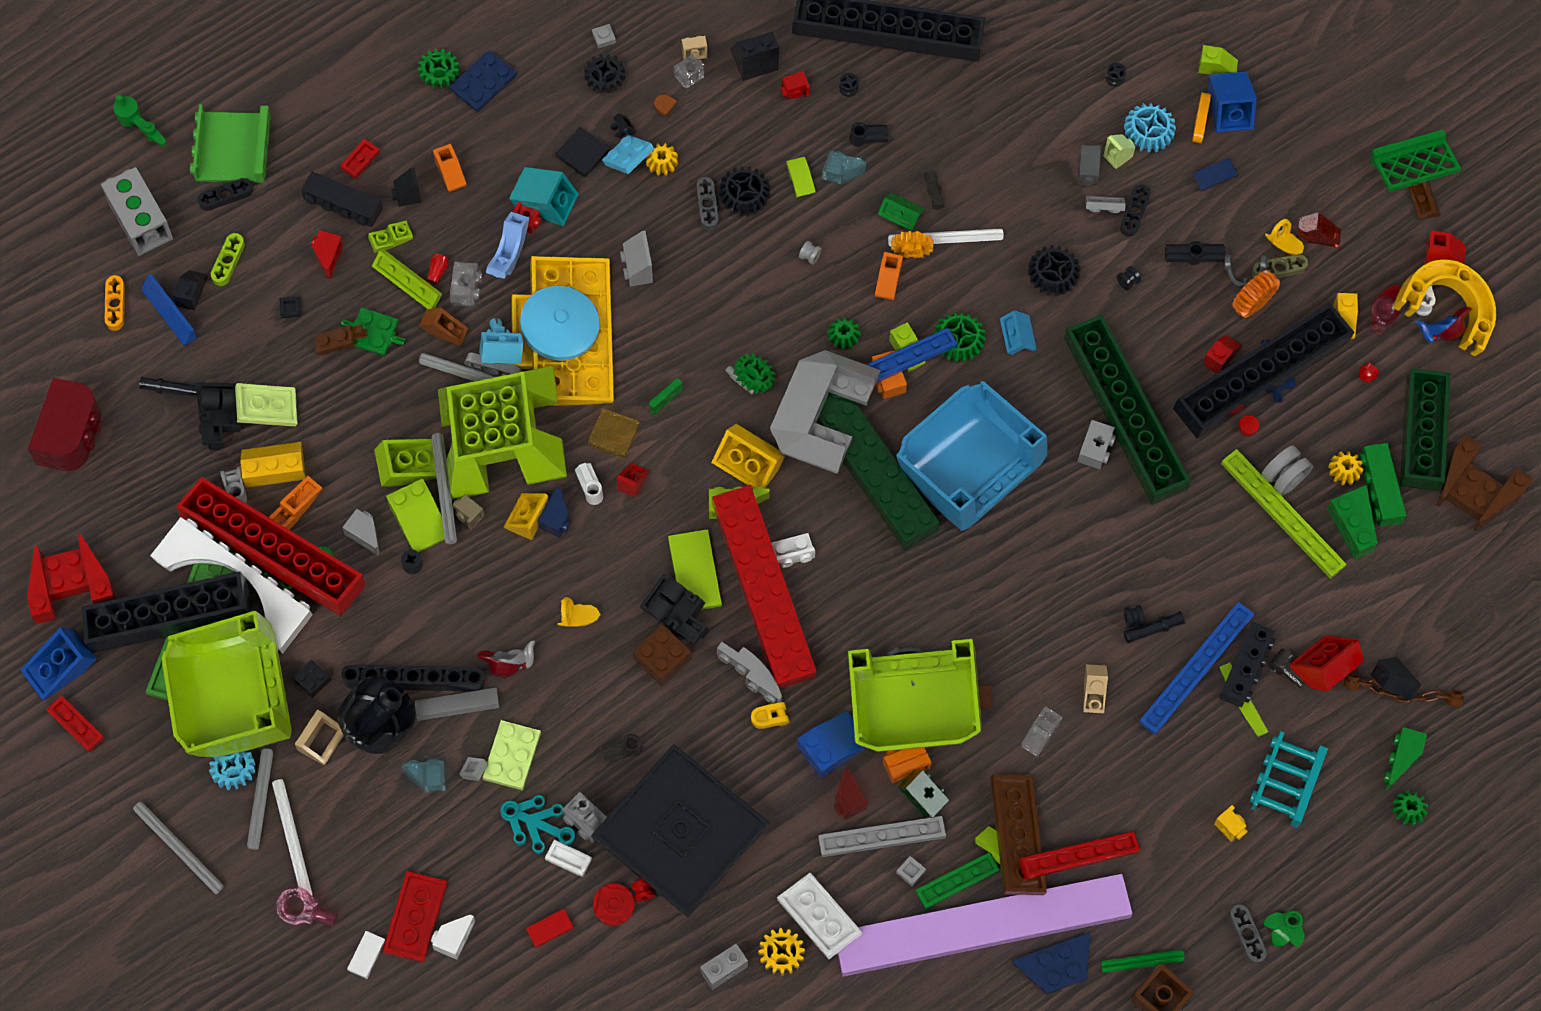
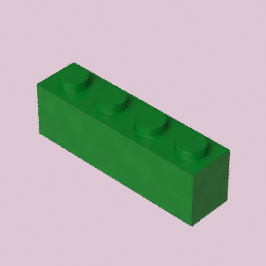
M1388 443L1364 446L1361 454H1359V461H1362V466L1365 470L1364 481L1369 486V501L1373 502L1374 505L1373 517L1375 521H1378L1379 527L1403 524L1406 512Z

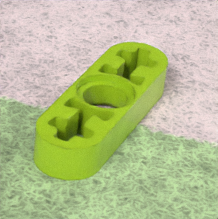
M232 233L226 238L211 271L212 281L217 286H224L229 282L245 247L243 237L238 233ZM238 240L239 244H235L233 248L231 242L235 243ZM225 256L233 257L232 262L228 264L222 262ZM223 268L224 277H220V279H217L216 275L220 276Z

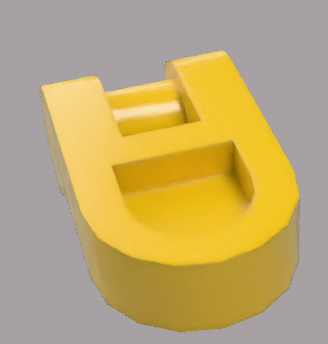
M779 702L755 708L751 714L753 726L758 729L789 724V718L785 714V703ZM776 712L778 717L772 718L771 713Z

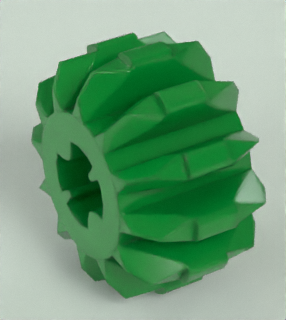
M846 317L843 318V321L837 318L835 323H830V329L827 330L829 343H834L835 349L841 346L842 351L845 347L851 350L853 344H858L861 332L858 331L859 325H854L853 319L848 322Z
M1409 790L1405 791L1404 795L1399 793L1397 800H1394L1392 803L1395 806L1392 809V813L1398 814L1396 817L1397 821L1403 819V825H1406L1408 821L1411 826H1415L1416 822L1422 823L1423 817H1426L1428 814L1425 810L1428 804L1422 803L1425 798L1424 796L1418 798L1417 791H1414L1412 795Z

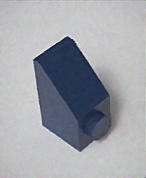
M557 487L538 518V527L560 538L563 532L566 533L571 522H569V514L561 489Z

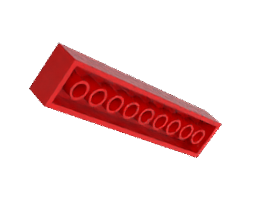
M203 477L198 480L176 506L179 516L184 520L191 519L198 525L197 529L202 532L206 530L218 542L221 541L231 550L339 616L343 615L366 587L363 574Z
M751 485L713 496L712 505L771 675L779 689L816 678L817 671Z

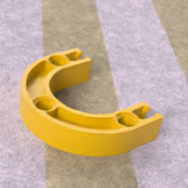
M1453 260L1432 261L1411 274L1403 283L1393 308L1399 311L1409 300L1410 306L1404 315L1410 317L1418 311L1429 286L1444 285L1450 287L1461 295L1467 307L1472 308L1469 313V323L1459 348L1466 350L1475 340V348L1470 354L1475 357L1483 352L1496 321L1495 301L1484 279L1470 267Z

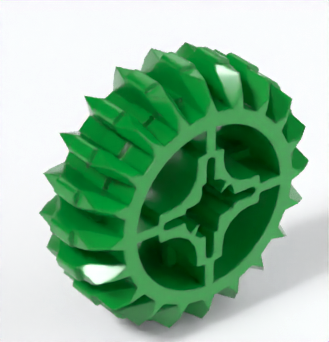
M954 311L952 317L946 314L945 319L941 318L939 324L935 325L933 334L949 328L957 342V347L941 354V357L947 355L948 361L952 358L955 359L956 363L959 359H962L963 363L966 362L967 358L972 361L974 355L978 356L980 350L984 349L986 332L982 329V323H978L977 317L971 319L970 313L964 316L963 311L960 315H957ZM959 332H961V334H960V336H961V338H960V343H958V338H957L958 335H959Z

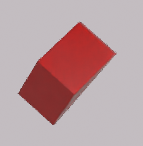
M631 463L617 477L618 490L636 498L649 474V470Z

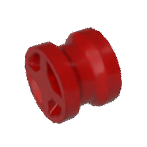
M643 880L631 884L632 890L636 893L634 896L635 902H644L656 897L655 891Z

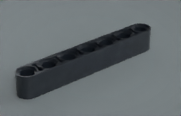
M347 665L341 672L345 686L353 689L360 680L366 679L372 674L377 675V677L386 678L385 683L389 681V676L397 675V679L394 680V688L399 685L404 690L472 692L482 690L485 686L482 670L475 667ZM350 674H356V677L353 680H348L347 676ZM412 675L418 676L416 681L408 680ZM432 676L439 677L435 682L429 681ZM453 676L460 678L457 682L449 681ZM473 677L480 678L476 683L470 681Z

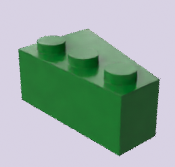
M1367 485L1332 499L1327 510L1354 559L1357 560L1373 553L1378 543Z

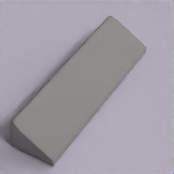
M497 688L415 700L417 721L499 708Z

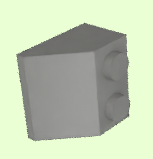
M641 231L624 242L623 251H620L621 262L626 263V268H623L625 280L629 279L630 286L653 283L652 263L646 231Z

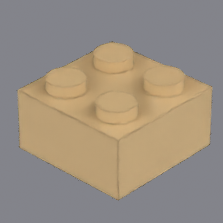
M705 36L682 39L684 61L707 58Z

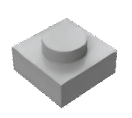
M610 24L592 29V34L598 48L616 43Z
M468 757L459 775L463 779L479 781L488 763L484 759Z
M909 856L896 871V874L913 887L926 872V869Z

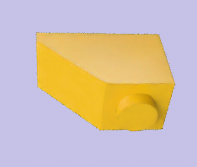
M1337 293L1333 306L1356 333L1358 315L1357 294Z

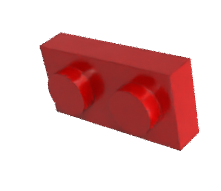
M364 139L340 165V168L354 179H357L380 153V150Z

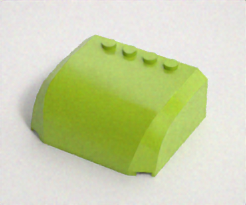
M252 611L168 636L169 642L166 651L162 655V665L173 735L183 746L186 753L200 757L225 756L291 737L292 730L276 636L271 623L257 611Z
M973 639L952 641V650L872 657L869 649L848 651L856 744L876 752L962 744L981 732L979 685Z

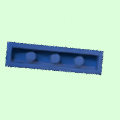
M148 274L142 287L143 293L184 346L197 339L194 329L153 275Z

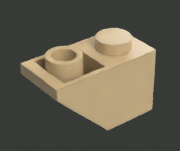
M1086 664L1083 712L1104 713L1108 681L1107 666Z

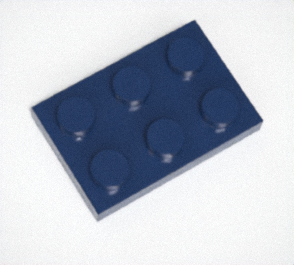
M488 50L449 86L450 91L478 113L517 76V72Z

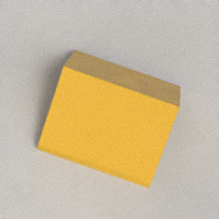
M521 493L504 528L532 540L539 528L538 518L549 501L548 495Z

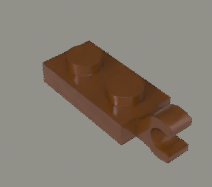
M348 325L314 335L316 353L321 356L355 346V340L368 337L367 329H363L362 325L355 327Z

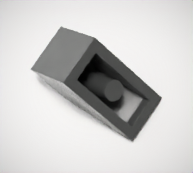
M1081 145L1077 163L1078 184L1085 186L1097 185L1101 146Z

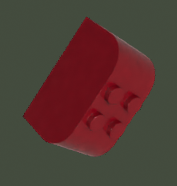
M52 378L28 446V451L36 465L62 471H73L80 468L87 461L90 451H93L95 447L96 433H99L101 429V411L92 391L86 385Z

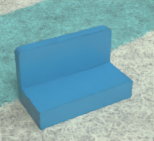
M1014 310L1000 318L1008 354L1013 355L1022 349L1037 350L1029 315Z

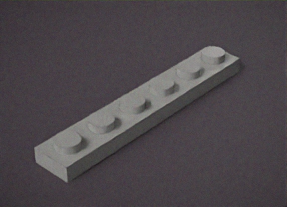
M942 816L818 835L821 857L946 838Z

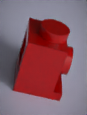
M804 71L782 78L780 91L787 100L797 99L804 94L806 97L810 96V85Z
M517 202L513 212L529 217L527 232L533 234L535 228L538 229L542 221L540 211Z

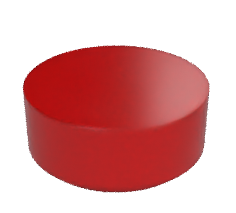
M1251 415L1244 416L1239 423L1240 432L1245 436H1253L1257 433L1259 429L1258 419Z

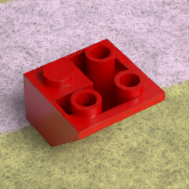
M1431 230L1426 241L1424 265L1436 260H1453L1464 264L1466 245L1451 233Z

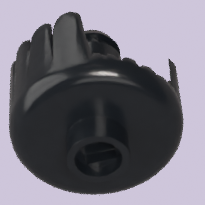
M370 676L360 680L342 701L338 709V723L345 738L356 748L372 754H383L394 749L414 726V720L416 719L414 704L411 703L409 705L410 696L406 693L402 697L404 689L399 685L394 688L395 682L392 680L385 683L386 678L381 676L377 678Z

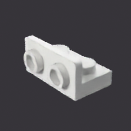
M808 533L772 542L779 566L782 568L790 567L793 563L800 561L801 563H806L815 558V548L812 546Z

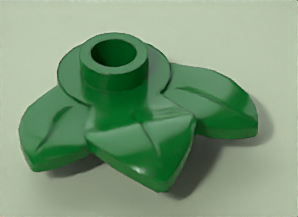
M1294 910L1287 911L1285 914L1275 912L1264 921V926L1273 930L1271 936L1273 946L1281 947L1291 942L1292 945L1298 948L1304 941L1305 934L1301 928L1303 918L1299 912ZM1288 919H1294L1296 924L1291 925Z

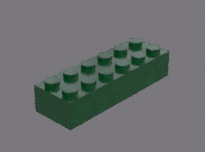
M1411 368L1406 377L1400 486L1440 491L1445 483L1451 373Z

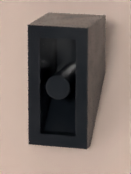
M410 168L393 181L395 188L391 189L393 200H397L399 207L421 203L415 168Z
M190 270L182 275L172 295L176 306L195 310L208 276Z
M1398 657L1379 660L1371 673V676L1382 689L1408 700H1413L1421 686Z

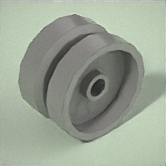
M1294 445L1279 453L1261 474L1269 483L1275 482L1274 489L1281 496L1293 490L1313 469V465L1306 458L1300 459L1301 452Z

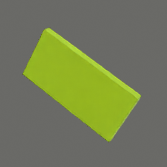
M708 529L668 536L676 581L705 602L701 610L721 607L722 603Z

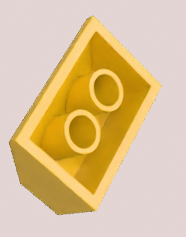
M735 424L726 430L711 463L745 484L751 485L752 488H766L778 472L786 455L781 454L779 449Z
M302 442L242 450L241 470L245 487L304 480L306 476Z

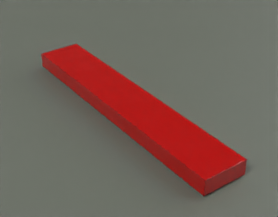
M1132 831L1023 857L1018 861L1025 880L1136 854L1141 850L1135 833Z

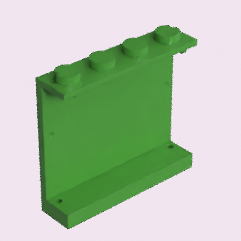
M199 104V111L195 112L197 128H194L193 137L196 140L195 145H192L194 162L190 163V173L194 175L195 181L232 182L240 178H247L251 183H265L271 119L268 106H261L260 113L204 112L202 104Z

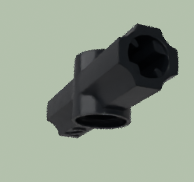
M1193 241L1190 244H1166L1165 246L1166 262H1187L1190 265H1198L1200 262L1225 261L1226 250L1224 244H1203L1200 241Z

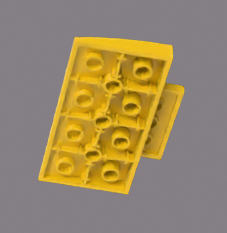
M532 256L530 262L531 295L512 294L511 297L512 333H521L520 318L526 301L537 291L552 286L570 287L587 296L598 312L599 331L594 344L586 353L577 358L563 361L548 359L537 354L528 346L522 336L521 364L513 365L518 366L520 369L532 370L548 366L554 367L558 404L548 406L613 403L609 259Z

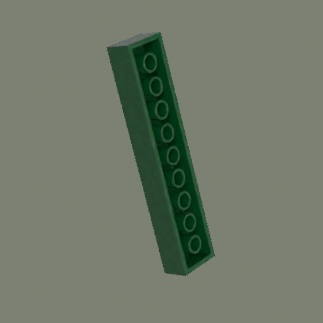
M1102 314L1067 328L1064 340L1109 425L1115 427L1113 433L1116 435L1151 505L1187 491L1191 480Z
M829 392L816 423L852 436V441L843 464L903 550L906 551L938 532V519L856 403Z

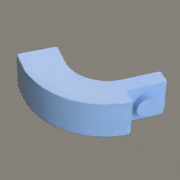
M510 212L504 221L498 250L488 264L486 273L505 279L507 274L511 275L523 248L529 217Z

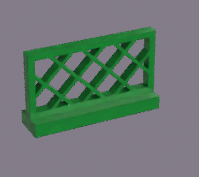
M1444 130L1372 149L1370 157L1372 166H1376L1389 192L1461 171V167L1446 141ZM1443 147L1445 154H1439L1434 152V150ZM1419 153L1427 154L1428 157L1426 160H1424L1419 157H1416V155ZM1431 156L1440 159V164L1437 165L1429 162ZM1402 158H1407L1411 160L1409 165L1403 164L1398 161ZM1413 161L1423 164L1422 169L1419 170L1411 167ZM1446 161L1451 163L1453 168H1445L1442 164ZM1389 163L1393 166L1391 170L1383 168L1381 164ZM1428 166L1436 169V172L1430 174L1424 170ZM1395 167L1405 169L1404 175L1393 172ZM1410 171L1418 174V177L1412 179L1406 177V175ZM1392 176L1401 181L1392 185L1389 179Z

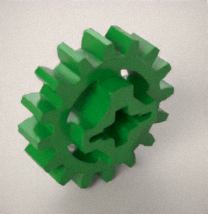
M436 48L434 53L427 51V57L421 56L422 61L418 62V73L421 81L425 80L427 86L431 83L433 88L439 85L442 89L443 84L450 86V80L456 81L455 76H459L458 69L460 68L457 57H452L451 51L446 54L445 49L438 52Z
M753 353L750 357L748 354H745L737 360L733 367L735 369L733 374L738 376L736 381H741V387L746 386L747 391L753 389L755 394L759 390L761 393H764L766 390L768 391L775 382V372L771 371L773 366L767 365L768 360L762 361L760 355L758 358H755Z

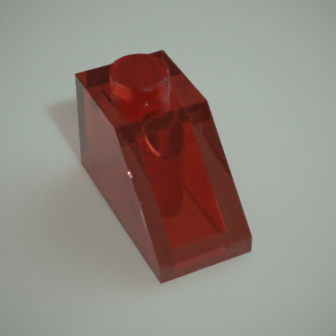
M1319 212L1299 217L1297 235L1308 243L1332 247L1339 246L1341 229Z
M848 768L844 769L835 798L836 804H834L837 814L839 816L842 815L844 820L866 810L868 805Z

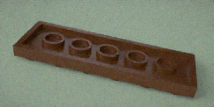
M993 774L990 779L1004 894L1044 896L1047 893L1045 875L1025 880L1018 861L1020 858L1042 853L1032 776Z

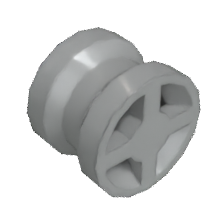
M806 241L799 253V258L807 259L810 264L814 265L821 254L822 248L819 246L815 247L810 241Z

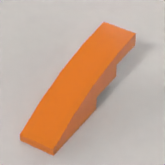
M307 476L280 502V507L269 518L290 530L314 502L323 488Z

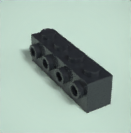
M1252 621L1219 699L1241 708L1244 702L1249 703L1253 694L1250 688L1252 684L1256 686L1261 674L1257 672L1259 667L1264 668L1268 656H1265L1267 649L1271 650L1276 639L1272 638L1275 631Z

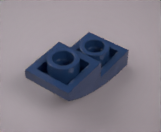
M1230 158L1193 173L1202 192L1238 176Z

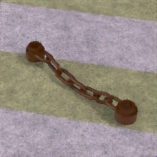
M1349 673L1345 677L1343 684L1345 688L1350 690H1359L1360 685L1367 686L1368 689L1378 695L1384 694L1392 697L1394 701L1403 703L1411 701L1427 703L1443 698L1446 699L1448 705L1461 707L1464 700L1463 693L1459 690H1451L1450 693L1432 690L1414 696L1421 698H1413V700L1397 699L1398 695L1384 690L1382 687L1379 688V692L1372 688L1373 683L1381 687L1376 680L1360 679V675L1356 673ZM1435 693V698L1427 699L1426 695Z

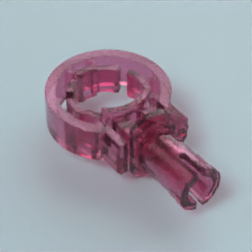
M293 887L284 891L277 901V912L280 918L289 924L306 923L311 925L316 920L333 927L338 914L321 909L318 906L320 901L313 899L307 890L300 887ZM289 892H300V893H301V894L295 893L294 895L291 894V895H289V896H286ZM293 896L300 897L304 904L303 912L300 915L288 913L286 916L285 912L288 911L287 902L289 898Z

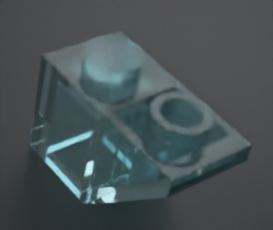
M830 151L823 168L822 179L841 185L864 175L867 162L858 157L846 156L842 152Z
M430 759L427 762L419 763V761L412 760L408 761L407 764H402L404 775L425 793L446 791L444 761Z

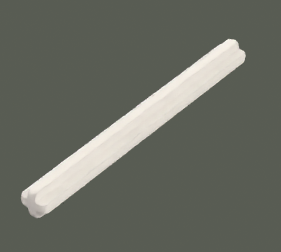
M1001 228L926 233V236H931V239L934 240L933 244L1002 240L1004 236L1003 229ZM895 235L888 236L889 246H891L892 237H895Z
M282 779L273 781L272 785L300 895L302 898L312 896V890L285 784Z

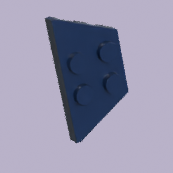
M1086 933L1017 958L1012 963L1016 968L1018 967L1024 972L1029 980L1036 983L1039 989L1046 995L1078 984L1087 979L1090 934Z

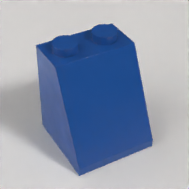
M1247 71L1209 75L1208 93L1211 94L1210 104L1216 133L1254 129L1257 98Z

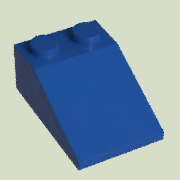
M60 627L23 666L21 672L41 699L46 700L82 675L96 661V657L85 645L75 629Z
M848 711L814 727L797 739L798 749L821 779L866 749V747L855 743L854 720Z

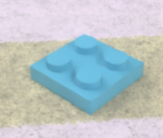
M627 135L614 149L608 152L602 161L605 166L629 174L654 150V147L647 141Z

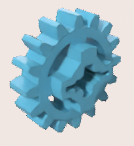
M242 751L213 757L215 762L209 763L211 767L209 772L214 783L218 782L220 788L226 785L227 790H230L231 786L238 789V784L246 786L245 780H252L251 774L255 773L253 766L256 764L254 759H252V754Z

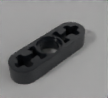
M240 178L204 191L198 196L199 206L204 211H210L247 198L253 193L252 183L247 178ZM245 185L246 190L243 191L241 186ZM223 191L231 192L228 198L220 196ZM208 198L210 203L206 204L204 199Z
M1137 185L1134 188L1125 211L1120 231L1127 237L1134 236L1137 233L1150 197V189L1145 185ZM1140 192H1143L1144 195L1141 202L1137 201ZM1132 207H1137L1140 209L1141 212L1139 214H1133L1131 213L1130 209ZM1131 219L1134 221L1131 229L1129 230L1127 229V226Z

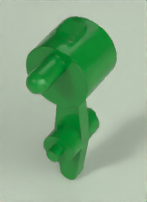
M118 94L113 110L119 124L125 127L136 125L148 141H154L161 147L166 146V140L158 132L154 124L141 118L135 99Z

